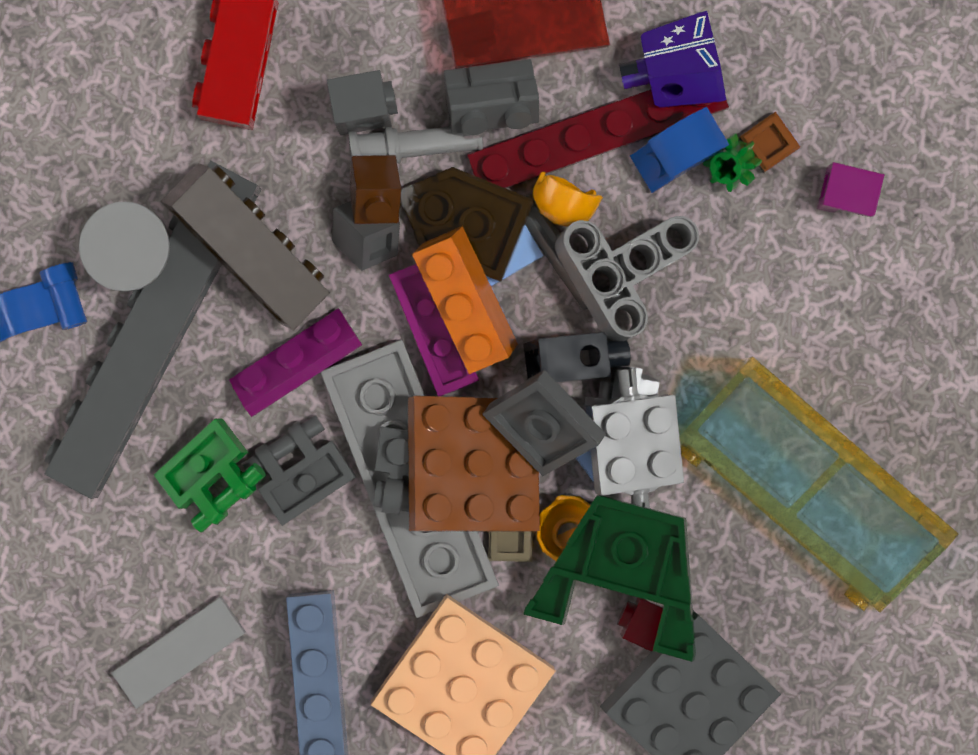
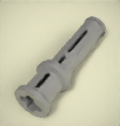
M390 126L385 127L384 132L358 135L355 130L348 131L351 157L396 155L397 163H401L400 158L471 150L480 151L483 149L482 137L464 139V136L473 135L465 133L452 134L451 127L397 133V128Z

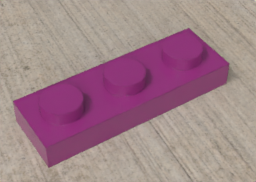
M417 264L389 274L437 395L441 397L478 382L479 379L476 372L468 373Z
M338 308L230 378L229 381L243 407L253 417L362 346V343Z

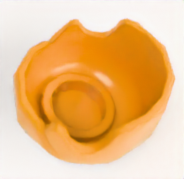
M541 172L533 188V199L543 216L552 223L568 227L573 222L579 220L589 221L603 199L601 195H596V191L592 189L584 193L564 178L553 175L545 176L546 172Z
M560 495L556 497L553 503L543 509L539 514L540 531H537L536 534L542 552L554 561H557L576 527L557 535L558 530L566 523L578 525L591 504L580 496Z

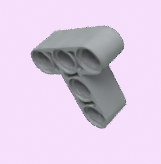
M674 216L612 251L595 224L579 220L573 222L558 235L555 241V251L601 332H605L606 337L612 341H625L639 335L648 323L646 308L633 286L695 249L699 241V231L691 219L685 216ZM668 229H673L681 235L683 240L681 249H676L668 243L666 239ZM571 234H579L585 238L588 245L585 254L577 253L571 248L569 243ZM631 250H637L645 256L646 268L644 271L638 270L631 265L629 260ZM595 271L602 272L608 277L610 282L608 292H601L594 287L592 275ZM617 309L624 310L631 316L632 326L629 331H624L617 326L615 322Z

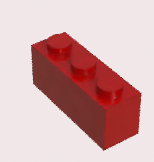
M278 0L212 1L210 22L215 23L212 40L206 39L201 55V65L206 66L203 83H196L192 99V107L198 108L197 116L201 120L253 130L279 5Z

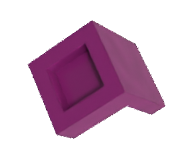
M832 162L826 169L817 209L832 213L841 210L866 217L874 216L885 174Z

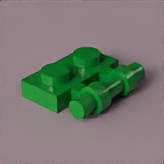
M215 418L161 467L154 476L178 509H187L195 502L200 512L191 519V523L199 532H204L210 525H218L228 516L227 510L240 498L247 499L256 491L255 485L266 474L257 463H253L244 472L240 470L236 463L248 451L224 419ZM223 477L229 486L218 496L214 497L208 489Z

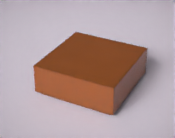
M774 112L739 137L742 142L749 143L753 141L755 143L752 150L755 158L762 160L759 167L763 173L800 148V145L777 112Z

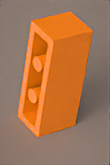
M463 226L424 242L412 253V256L468 373H474L509 358L518 345L517 340Z

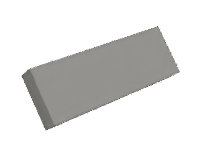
M221 596L112 672V675L137 709L245 634L246 631Z

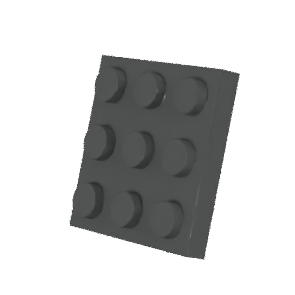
M694 610L695 660L690 662L652 651L600 705L602 710L651 755H724L781 695Z

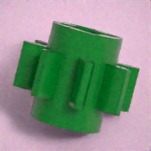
M733 133L727 138L729 143L727 147L703 162L704 166L710 167L712 175L710 182L712 184L716 182L726 184L728 192H731L738 186L739 180L742 184L748 186L755 179L754 174L750 170L755 169L762 163L761 159L755 158L752 150L755 143L753 141L749 143L738 141L737 133ZM731 158L737 163L734 168L730 167L727 163Z

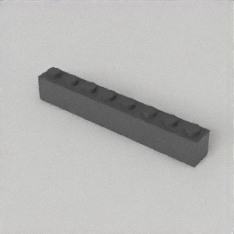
M213 161L209 162L207 167L212 169L217 165L234 181L235 185L231 190L242 201L248 197L255 203L262 190L257 184ZM174 215L168 227L173 232L169 238L170 252L164 270L151 284L132 292L127 306L132 309L125 323L118 322L111 331L106 345L111 347L103 363L97 361L91 369L86 380V384L91 387L83 402L76 400L65 419V423L70 425L62 441L56 439L52 443L44 459V462L49 464L44 475L90 499L98 498L222 265Z

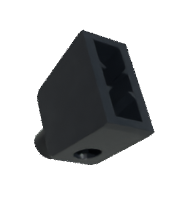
M605 332L542 338L523 344L527 380L543 370L557 383L610 377V368L629 366L631 362L628 341L607 342ZM589 350V365H584L581 362L580 351Z

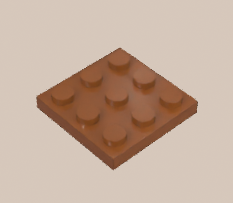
M408 397L409 531H540L539 472L483 415L488 405L498 398Z

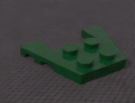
M597 495L567 541L566 547L554 566L550 568L544 577L540 588L525 607L524 615L564 625L576 580L664 605L653 651L693 662L696 656L686 518Z

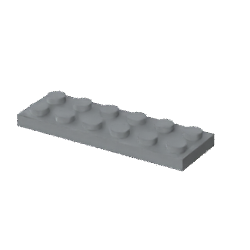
M403 340L321 372L372 505H374L377 481H386L390 473L375 471L381 427L408 431V397L425 396ZM404 475L403 480H405L406 485H409V476ZM373 506L416 618L434 612L446 594L459 602L499 586L478 532L409 531V512L400 511L399 515L383 513L382 508Z

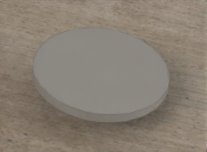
M115 202L97 210L85 223L79 240L80 258L87 273L100 285L122 292L144 288L156 280L164 270L170 252L169 236L163 222L150 209L133 202Z

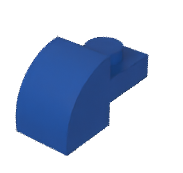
M705 107L665 129L650 139L642 148L631 154L630 157L651 193L688 170L700 165L727 147L729 143L709 109Z

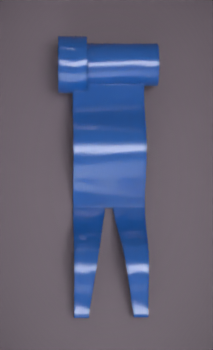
M73 262L55 265L40 271L41 282L0 294V342L18 334L60 322L62 330L87 323L75 285L78 277Z

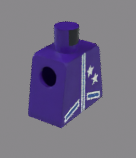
M707 11L699 12L644 32L640 37L644 58L619 63L624 90L650 84L654 104L658 107L726 100L722 70Z

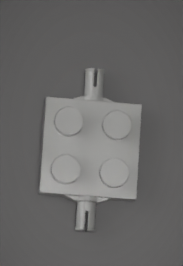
M636 368L618 369L620 396L613 398L607 403L586 405V413L606 433L601 443L590 450L595 494L601 496L616 493L630 494L631 503L650 508L649 492L661 486L684 483L675 395L672 394L650 397L638 394Z

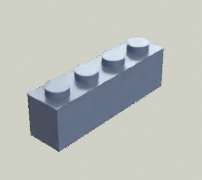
M334 590L290 594L286 597L300 755H348Z

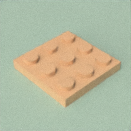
M446 594L373 696L371 706L445 755H496L556 670L554 666Z

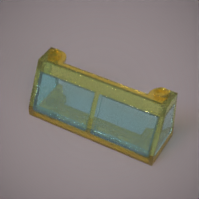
M753 356L744 358L737 364L679 432L682 457L696 468L703 462L843 581V584L849 588L843 595L863 612L869 606L877 612H882L959 535L958 532Z

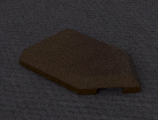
M451 167L402 188L400 203L405 209L419 247L426 241L463 226L485 275L502 282L531 212L534 200Z

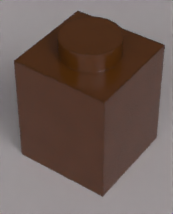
M396 155L351 157L350 197L354 224L399 223L401 184Z

